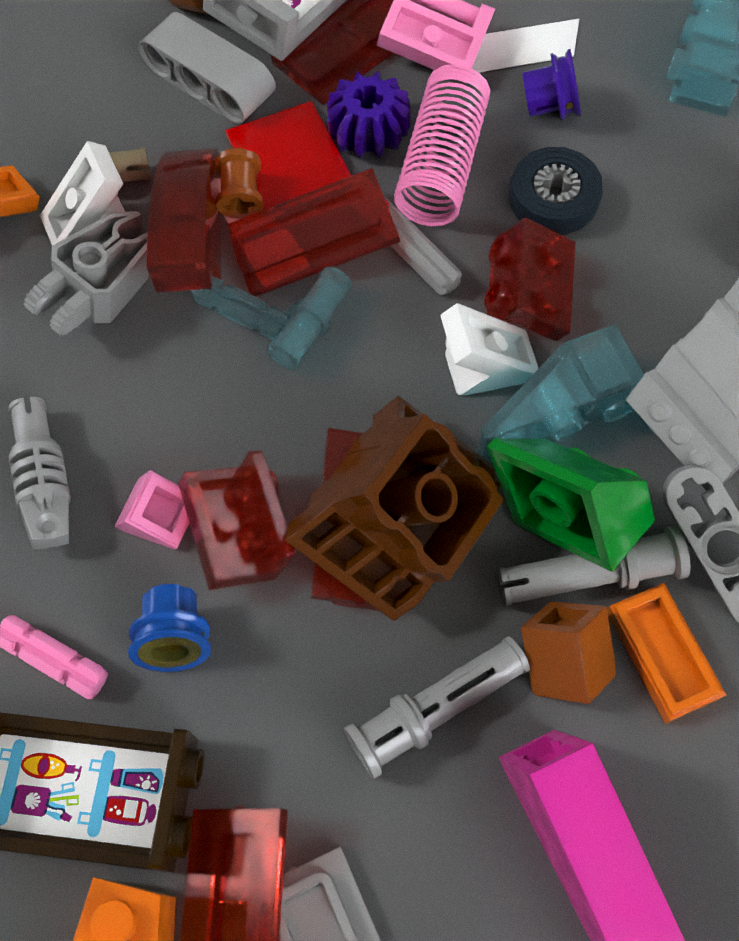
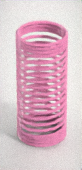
M452 64L441 66L434 70L428 78L420 110L418 111L406 159L404 160L395 189L394 203L409 220L420 225L431 227L443 226L453 222L459 215L491 91L487 80L479 72L467 66ZM450 79L464 81L473 85L477 90H479L482 97L474 89L463 84L452 82L442 84L437 83ZM448 86L459 87L471 92L478 98L479 102H477L472 96L461 91L450 89L439 91L435 90ZM445 93L461 95L472 101L476 106L473 107L470 103L459 98L448 96L436 97V95ZM442 101H455L469 108L464 109L457 105L443 103ZM441 114V115H443V116H445V117H448V118H450V119L442 118V117H440L439 115ZM453 119L463 120V121L466 122V123H460V122H457V121H455V120H453ZM437 122H443V123H445V124H447V125H452V126H456V127H461V128L464 129V130H457V129H455V128H453V127L444 126V125H441V124H439V123H437ZM436 129H442V130H444V131H446V132L455 133V134H458V135H460V136H459V137H455V136H452V135L447 134V133H441V132L437 131ZM434 136L450 139L458 143L454 144L447 141H443ZM434 144H441L453 148L455 150L440 148ZM433 151L443 152V153L448 154V155H450V156H452V157H446V156L438 155V154L434 153ZM433 159L442 160V161L447 162V163H449V164L436 162V161L433 160ZM433 167H439V168L444 169V170H446V171L438 170V169H435V168H433ZM411 186H415L417 189L430 195L448 196L451 199L438 200L429 198L416 192ZM422 186L435 188V189L441 191V193H440V192H436V191H432V190H428V189H426V188H424V187H422ZM406 188H408L415 196L425 201L436 204H445L453 202V204L447 207H435L423 204L418 200L414 199L407 192ZM403 194L414 204L422 208L433 211H447L452 209V211H449L445 214H431L423 212L409 204L405 200Z

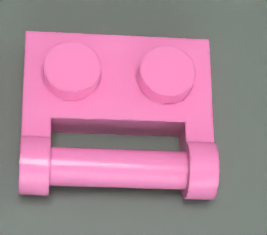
M394 0L379 33L377 46L433 70L452 64L463 65L472 69L495 8L483 3L479 8L463 0Z

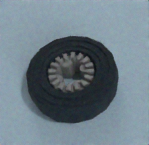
M545 147L530 152L519 161L509 185L510 206L517 219L529 229L545 235H566L581 230L594 218L603 196L602 176L595 163L584 154L566 147ZM551 187L561 188V194L557 198H554V194L549 197Z

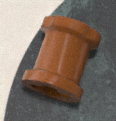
M230 148L220 152L219 156L215 158V170L220 175L221 192L216 197L217 210L222 215L237 219L257 215L263 208L262 195L257 191L256 177L261 170L260 157L257 153L244 148Z

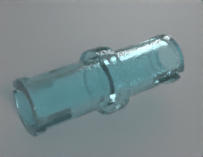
M325 267L306 296L297 299L290 307L289 320L281 329L276 339L267 348L268 355L278 365L289 370L296 369L301 358L316 337L327 333L332 323L330 317L339 306L343 297L352 288L351 280L345 273L334 267Z

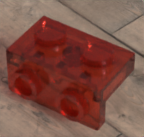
M526 217L507 232L499 234L489 251L491 270L489 288L484 299V305L487 308L486 314L509 324H518L554 341H558L568 335L571 331L576 242Z
M261 450L249 451L239 467L184 472L178 484L208 589L214 590L275 580L295 556V547L285 541L289 522L285 521L278 501V482L272 470L268 469L263 452Z

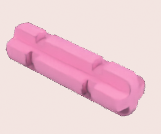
M9 615L3 619L0 624V647L14 656H18L27 664L63 685L66 683L67 687L86 699H93L98 695L108 678V672L101 665L87 657L82 658L77 651L43 631L35 630L34 627L30 626L31 624L15 615Z

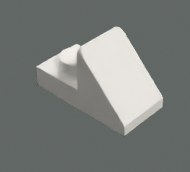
M90 141L85 143L40 214L52 246L109 214L125 212L117 195L123 186V182L105 145Z
M458 303L440 315L447 337L445 356L458 395L467 396L533 382L541 377L525 329Z

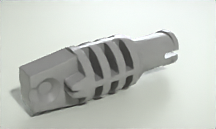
M24 397L13 400L8 408L12 418L16 443L9 454L16 507L21 514L33 549H46L69 544V504L71 496L62 449L50 436L46 402L40 397H30L31 413H27Z

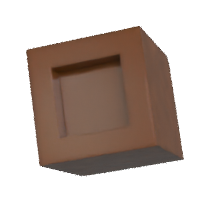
M550 601L521 626L525 654L530 665L529 677L531 688L536 696L590 704L616 676V664L607 606Z

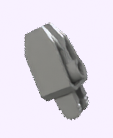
M138 211L109 214L52 246V271L26 294L24 299L25 308L34 315H38L46 311L48 307H52L61 298L65 299V304L56 310L49 325L52 330L62 336L72 332L74 328H77L87 318L94 324L111 323L149 278L159 256L161 230L157 227L140 236L141 214Z

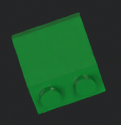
M494 438L487 446L515 525L606 570L613 572L655 521L647 480L642 479L630 469L615 468L591 458L581 449L575 447L567 448L547 439Z

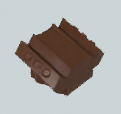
M399 395L373 415V426L351 443V448L346 453L347 456L329 479L325 480L311 494L309 508L288 523L285 538L286 542L393 621L419 604L434 582L450 581L504 501L497 492L501 484L494 465L454 437L446 426L435 423L426 413L423 414Z

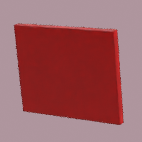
M312 101L225 130L232 148H244L257 153L260 157L261 170L256 175L257 191L262 195V212L267 222L347 193L346 191L350 184H355Z

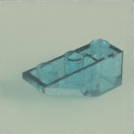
M694 0L691 10L697 11L699 14H688L678 43L686 45L687 48L686 50L675 49L666 75L667 79L675 81L668 101L726 117L739 86V0Z
M616 324L564 342L484 425L480 433L477 454L487 461L491 460L487 446L494 438H552L553 441H561L578 433L586 424L602 418L605 422H613L631 413L634 409L626 401V398L644 374Z

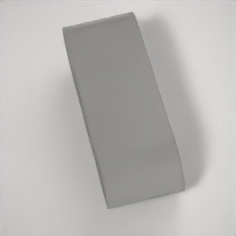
M172 12L138 44L140 56L152 72L235 124H242L276 89L273 76L262 62L178 12Z

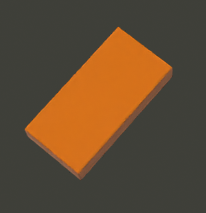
M661 583L608 607V617L665 724L726 696L723 687L665 583Z

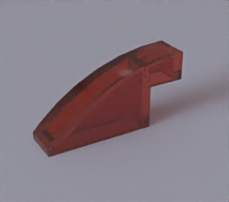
M218 148L168 151L160 158L152 186L147 236V269L156 293L212 289V280L222 279L220 212L216 207V197L220 193V175L215 170V158L219 156Z

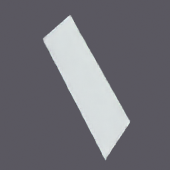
M579 19L485 34L472 69L480 73L551 61V53L557 57L565 56V52L568 49H571L572 57H574Z

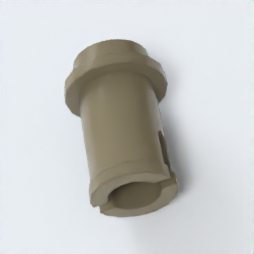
M146 147L109 152L122 182L151 180Z

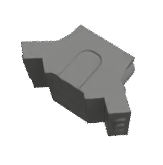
M739 278L725 297L717 299L704 314L702 320L683 339L681 338L676 344L671 346L655 369L644 374L626 398V401L646 422L649 429L664 442L684 466L695 465L705 468L714 473L722 484L727 482L739 469ZM707 483L702 484L706 491L709 490Z

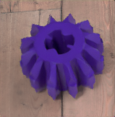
M357 71L353 82L339 79L336 92L329 94L327 102L328 130L331 133V138L337 139L342 152L355 148L359 159L366 152H374L381 159L384 147L398 150L402 137L408 136V130L411 127V114H409L410 99L408 98L407 91L401 90L400 86H398L397 78L383 81L379 71L372 77L364 78Z

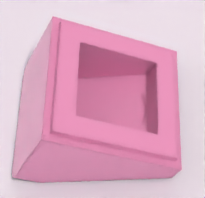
M150 470L137 480L115 527L125 533L175 550L182 540L201 497Z

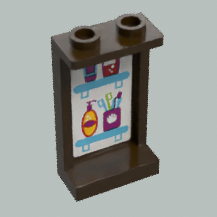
M0 712V851L174 873L177 858L185 859L191 842L193 821L192 817L185 816L189 788L198 789L204 768V750L197 748L198 739L189 730L175 728L173 733Z

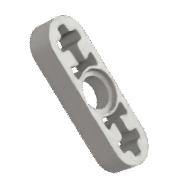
M682 466L674 470L664 482L662 492L664 503L727 610L739 623V582L733 578L725 586L722 581L724 578L739 576V556L733 562L718 564L713 562L707 553V544L715 533L730 530L739 535V511L722 482L714 473L700 466ZM689 478L698 485L708 484L709 490L705 491L701 496L710 513L715 516L722 508L726 512V517L707 521L695 534L691 529V525L702 523L703 520L697 510L689 503L679 506L677 499L684 494V488L681 483Z

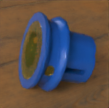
M162 584L150 588L148 592L142 595V616L134 620L129 627V639L132 643L128 647L129 659L135 665L152 671L174 672L193 668L205 662L210 656L211 644L207 640L210 636V624L204 617L197 615V594L193 589L179 584Z

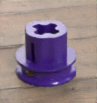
M568 49L565 52V56L557 57L551 53V66L522 72L530 117L557 110L560 112L561 121L566 118V114L574 113L578 117L581 116L571 49Z

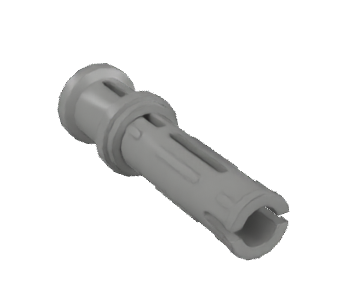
M669 525L664 527L663 533L640 538L613 572L576 554L506 568L499 567L497 571L500 586L521 581L525 582L524 585L504 588V591H501L505 606H511L513 603L611 583H617L618 587L630 590L637 588L639 581L673 575L676 579L680 580L689 577L691 566L688 547L681 529L677 525Z
M508 636L495 647L482 653L465 665L458 667L411 698L407 694L394 696L390 699V707L358 727L353 723L344 727L345 735L364 769L374 780L382 775V766L412 747H416L419 750L429 744L428 741L432 739L431 731L467 708L477 704L520 674L527 673L530 670V665L519 645ZM487 672L486 677L471 685L467 689L463 690L459 694L455 695L451 699H447V696L449 694L459 689L463 685L467 684L471 680L475 679L482 673ZM431 705L433 706V710L422 715L421 712ZM393 729H397L396 733L375 745L377 739Z

